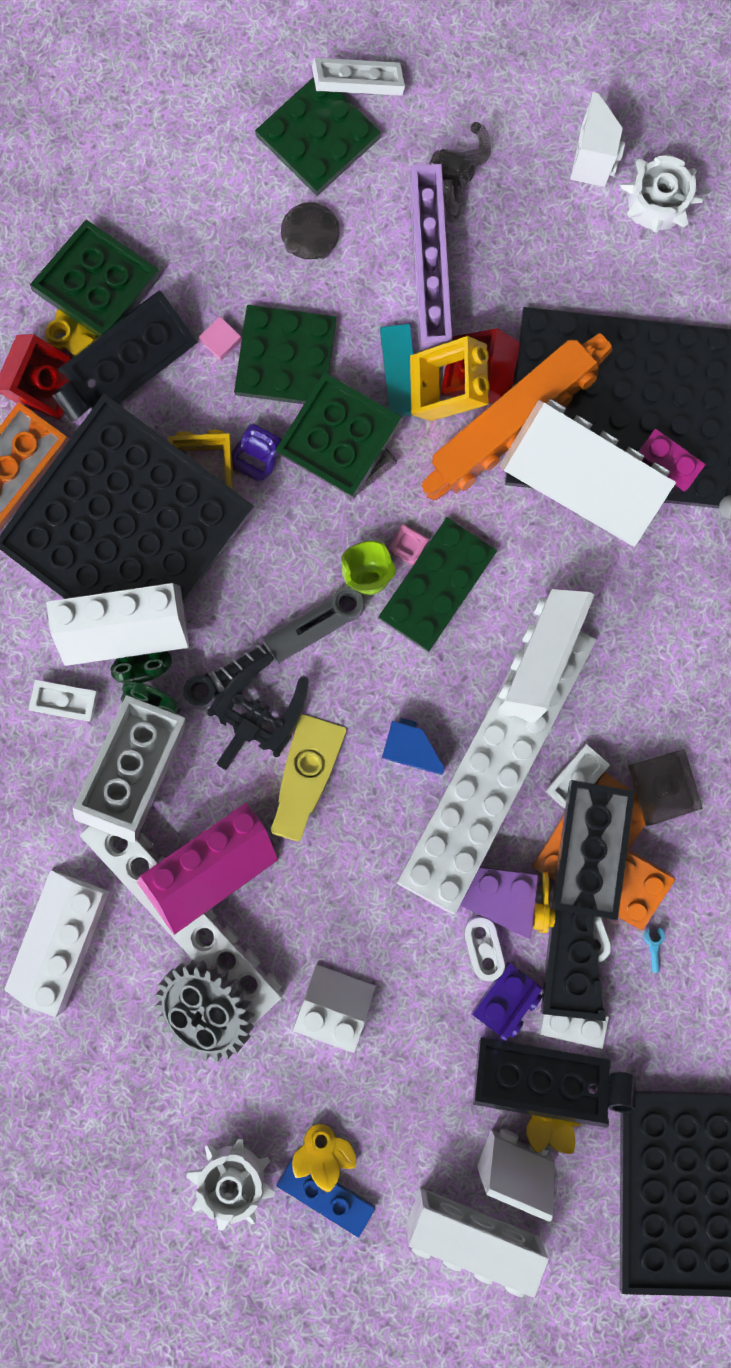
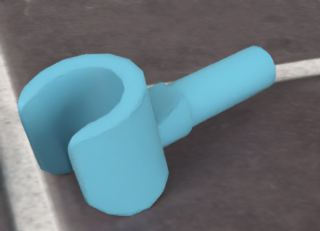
M648 928L643 932V940L649 945L652 972L657 973L660 972L659 944L664 941L665 934L661 928H657L658 939L654 942L649 937L650 932Z

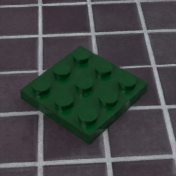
M314 77L255 130L256 137L316 196L321 194L381 138V132L340 92L316 91Z
M86 219L31 282L30 287L38 296L99 337L133 309L158 279L160 272L158 268Z
M247 305L234 389L235 395L304 404L323 373L329 374L336 316Z
M324 372L275 451L282 457L355 499L400 427L403 419L398 414Z

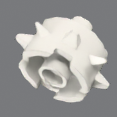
M669 153L665 156L655 157L654 161L649 163L638 159L636 161L638 175L635 181L621 184V188L629 192L628 217L632 218L635 223L649 228L655 233L659 230L671 229L676 224L686 227L688 225L686 211L689 205L703 202V198L695 194V174L697 173L695 168L686 169L683 160L673 157Z
M238 1138L233 1146H225L218 1150L210 1144L206 1145L207 1160L203 1169L187 1172L186 1178L197 1185V1201L192 1206V1210L194 1212L203 1210L210 1219L214 1220L216 1218L218 1230L222 1231L229 1221L230 1224H235L246 1219L251 1224H255L257 1222L255 1210L259 1200L271 1198L275 1195V1190L264 1183V1169L270 1162L269 1158L259 1159L251 1150L246 1149L241 1138ZM226 1180L235 1181L237 1183L236 1187L232 1184L227 1186L225 1184Z

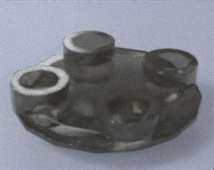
M316 202L301 203L293 207L284 216L281 224V239L286 251L305 260L329 257L340 236L339 222L335 214L326 206Z

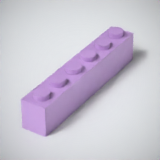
M441 164L411 166L410 189L420 352L452 341Z

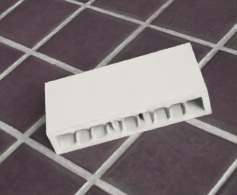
M550 399L546 404L538 400L499 467L635 547L676 483L667 477L670 471L655 462L651 467L642 462L645 456L630 447L626 451L618 448L616 444L619 440L602 431L599 436L590 431L593 424L578 415L575 416L574 420L563 414L566 408Z

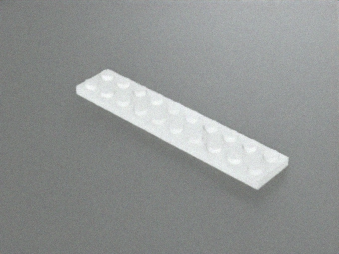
M582 631L579 632L549 708L534 724L499 708L503 700L498 697L501 690L500 687L396 884L450 914H456L596 642L595 638ZM525 642L520 650L521 653H523V650L525 648ZM510 669L505 680L511 681L515 671Z

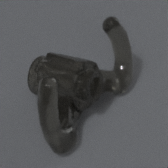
M473 122L470 126L471 132L478 137V149L458 152L442 148L435 151L431 159L430 165H442L444 204L448 212L454 217L460 216L465 209V184L474 177L476 166L486 163L491 153L488 131L479 122Z

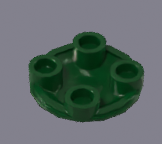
M168 651L146 654L145 657L137 655L117 658L110 668L111 676L116 681L125 684L128 682H148L162 676L170 668L172 657Z
M135 682L124 683L122 686L123 694L120 698L122 702L127 695L174 714H179L181 711L179 704L169 694L159 688Z

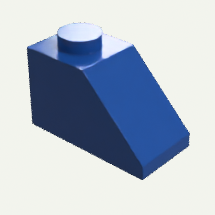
M399 718L398 722L392 721L381 759L443 775L445 768L423 729L416 728L417 722L405 718Z

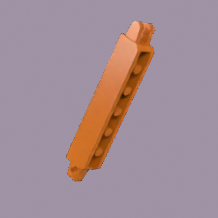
M601 333L582 345L577 340L565 342L433 455L432 464L435 470L427 476V479L422 481L423 484L421 485L423 492L427 495L426 497L437 501L450 490H453L455 494L460 490L465 491L476 482V477L484 470L489 471L499 463L500 457L511 447L538 400L547 404L551 399L566 407L572 401V396L581 388L583 390L589 388L596 381L599 374L598 366L612 352L610 342Z

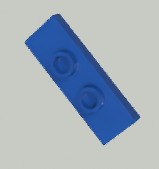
M292 1156L276 1186L359 1238L375 1211V1205L338 1182L330 1192H326L316 1185L311 1174L295 1178L292 1169Z

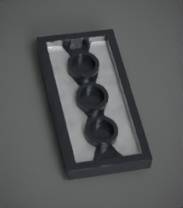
M576 780L569 781L551 909L618 920L635 791Z

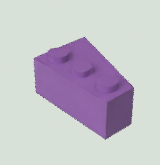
M479 867L460 906L531 940L538 875L528 872Z

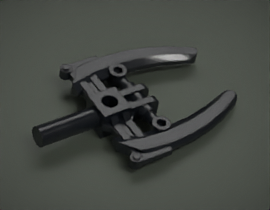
M265 653L245 666L230 681L223 692L220 691L211 707L207 710L208 716L216 715L221 724L226 726V723H229L234 729L235 736L216 763L224 770L228 769L246 741L250 743V741L256 740L260 743L258 747L263 750L270 749L273 751L274 757H279L292 737L291 733L300 719L307 698L309 679L305 675L300 676L293 698L283 718H275L269 712L270 707L268 705H265L263 708L260 706V700L256 699L255 702L252 700L248 701L242 694L248 683L273 661L271 653ZM234 704H242L248 712L240 714L232 708ZM262 720L273 724L275 729L272 733L262 728Z

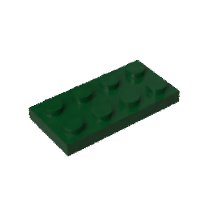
M446 517L384 607L378 619L429 653L497 553V550Z

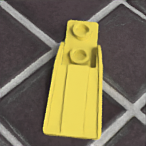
M304 714L300 716L283 774L278 800L280 804L271 827L273 834L294 841L302 839L309 814L314 812L328 782L346 734L345 727Z

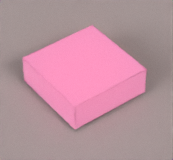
M218 317L199 336V340L222 361L242 341V337L227 322Z
M402 524L388 551L413 566L424 550L429 538Z

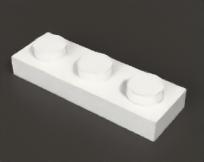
M314 57L312 69L316 91L385 95L403 94L405 83L400 63Z

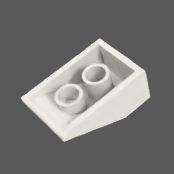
M491 1129L477 1163L486 1195L551 1222L554 1204L555 1162L551 1155L548 1154L549 1149L545 1148L541 1152L536 1153L530 1145L518 1141L519 1136L506 1129H501L499 1133Z

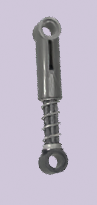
M351 587L341 588L332 597L264 636L265 641H263V645H256V649L249 653L244 652V656L236 661L232 659L231 664L224 668L219 667L217 672L212 671L191 677L184 685L185 699L198 708L210 707L220 691L223 692L230 681L245 666L265 653H271L273 655L272 662L277 661L281 663L346 623L356 620L363 611L361 593ZM352 598L357 606L353 611L345 612L339 607L341 600ZM334 612L332 616L316 624L310 629L308 628L309 626L313 625L314 623L318 622L319 620ZM200 684H206L209 688L208 696L203 700H196L194 697L195 687Z

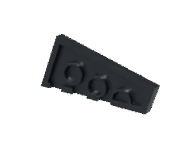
M555 910V924L549 930L540 1010L544 1015L606 1021L602 1002V986L597 965L598 956L594 942L592 916Z

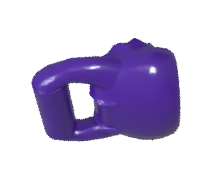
M254 423L249 424L243 433L242 439L232 451L233 469L257 482L264 480L272 473L275 467L276 457L278 456L275 450L282 438ZM245 452L247 455L259 459L260 462L266 464L265 470L262 471L238 458V456Z

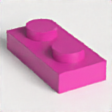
M656 428L638 451L645 456L642 461L651 467L655 462L669 470L670 473L667 477L675 481V485L684 492L706 465Z

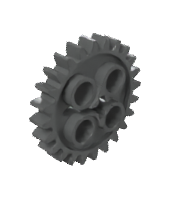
M190 960L186 965L180 963L175 969L167 973L158 984L160 990L155 994V997L160 1001L154 1007L162 1011L157 1020L167 1024L163 1028V1032L171 1031L173 1033L170 1041L176 1042L179 1040L181 1042V1051L188 1047L191 1049V1057L194 1058L200 1052L203 1061H207L212 1056L215 1062H218L222 1056L227 1060L233 1053L237 1054L251 1037L249 1033L254 1028L250 1021L255 1017V1014L247 1011L252 1002L242 998L247 991L237 990L236 988L239 980L234 979L230 982L227 979L229 971L225 970L222 974H219L217 964L207 969L204 960L197 966L193 960Z

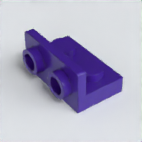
M507 962L502 975L494 980L471 1014L506 1041L509 1036L515 1037L524 1023L521 1019L528 1009L533 1011L542 999L540 992L543 988L518 968Z

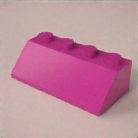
M246 802L140 875L137 884L173 935H175L270 867L278 859L265 827Z

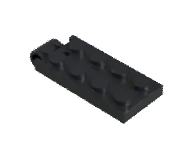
M159 290L57 369L61 374H65L69 382L59 387L51 397L67 417L74 421L88 411L89 408L93 409L103 394H106L119 404L198 342L164 294ZM89 380H95L96 384L94 387L88 386Z
M481 1037L478 1042L473 1105L607 1128L609 1126L608 1109L619 1113L635 1111L636 1077L626 1072H614L609 1075V1069L611 1068L610 1059ZM588 1088H592L594 1090V1094L590 1093L588 1091Z

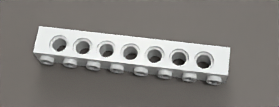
M89 826L80 835L197 965L204 960L207 969L217 964L219 974L228 970L227 979L230 982L234 979L239 980L236 985L237 990H245L241 985V978L243 976L250 975L257 980V989L247 991L242 997L243 1000L252 1002V1005L247 1010L255 1014V1017L250 1021L251 1024L254 1025L282 998L283 993L280 989L283 985L271 972L266 975L258 967L261 964L259 958L250 949L244 951L236 943L240 940L239 937L229 926L223 928L215 920L218 914L213 908L173 935L137 884L140 874L135 870V862L139 857L148 861L149 869L165 859L164 856L158 858L151 850L154 845L147 836L140 833L135 843L127 840L126 850L119 852L114 847L116 835ZM201 928H208L213 932L214 941L212 944H203L199 940L198 932ZM222 952L232 953L236 959L235 966L231 968L224 967L219 960L220 954Z

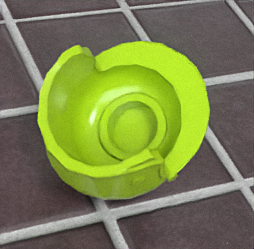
M369 540L356 543L347 548L341 557L342 575L346 586L359 591L361 595H373L384 590L396 572L395 564L391 560L387 547L380 541Z

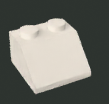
M592 92L581 125L570 179L605 187L608 177H614L618 161H621L625 142L620 141L622 126L600 94Z
M316 964L293 1031L354 1053L366 1021L376 985Z

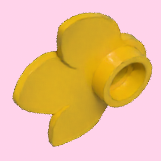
M59 309L56 311L55 320L51 321L45 330L47 343L58 350L66 349L72 355L77 354L97 337ZM58 334H66L64 337L56 339Z
M543 872V885H541L542 901L541 904L535 903L533 914V929L538 930V933H547L548 928L554 927L555 909L549 907L550 880L547 872Z
M532 1115L526 1126V1134L530 1146L536 1153L544 1150L549 1144L560 1153L572 1154L574 1153L576 1142L573 1127L582 1124Z
M325 1124L312 1125L306 1131L304 1145L294 1153L292 1160L295 1178L311 1174L316 1185L326 1192H330L335 1187L340 1175V1168L352 1169L356 1167V1155L351 1144L345 1139L336 1137L334 1131ZM318 1135H324L326 1139L322 1147L315 1145V1139Z

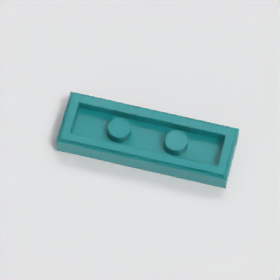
M410 324L380 327L389 410L401 417L411 416L410 355H413Z

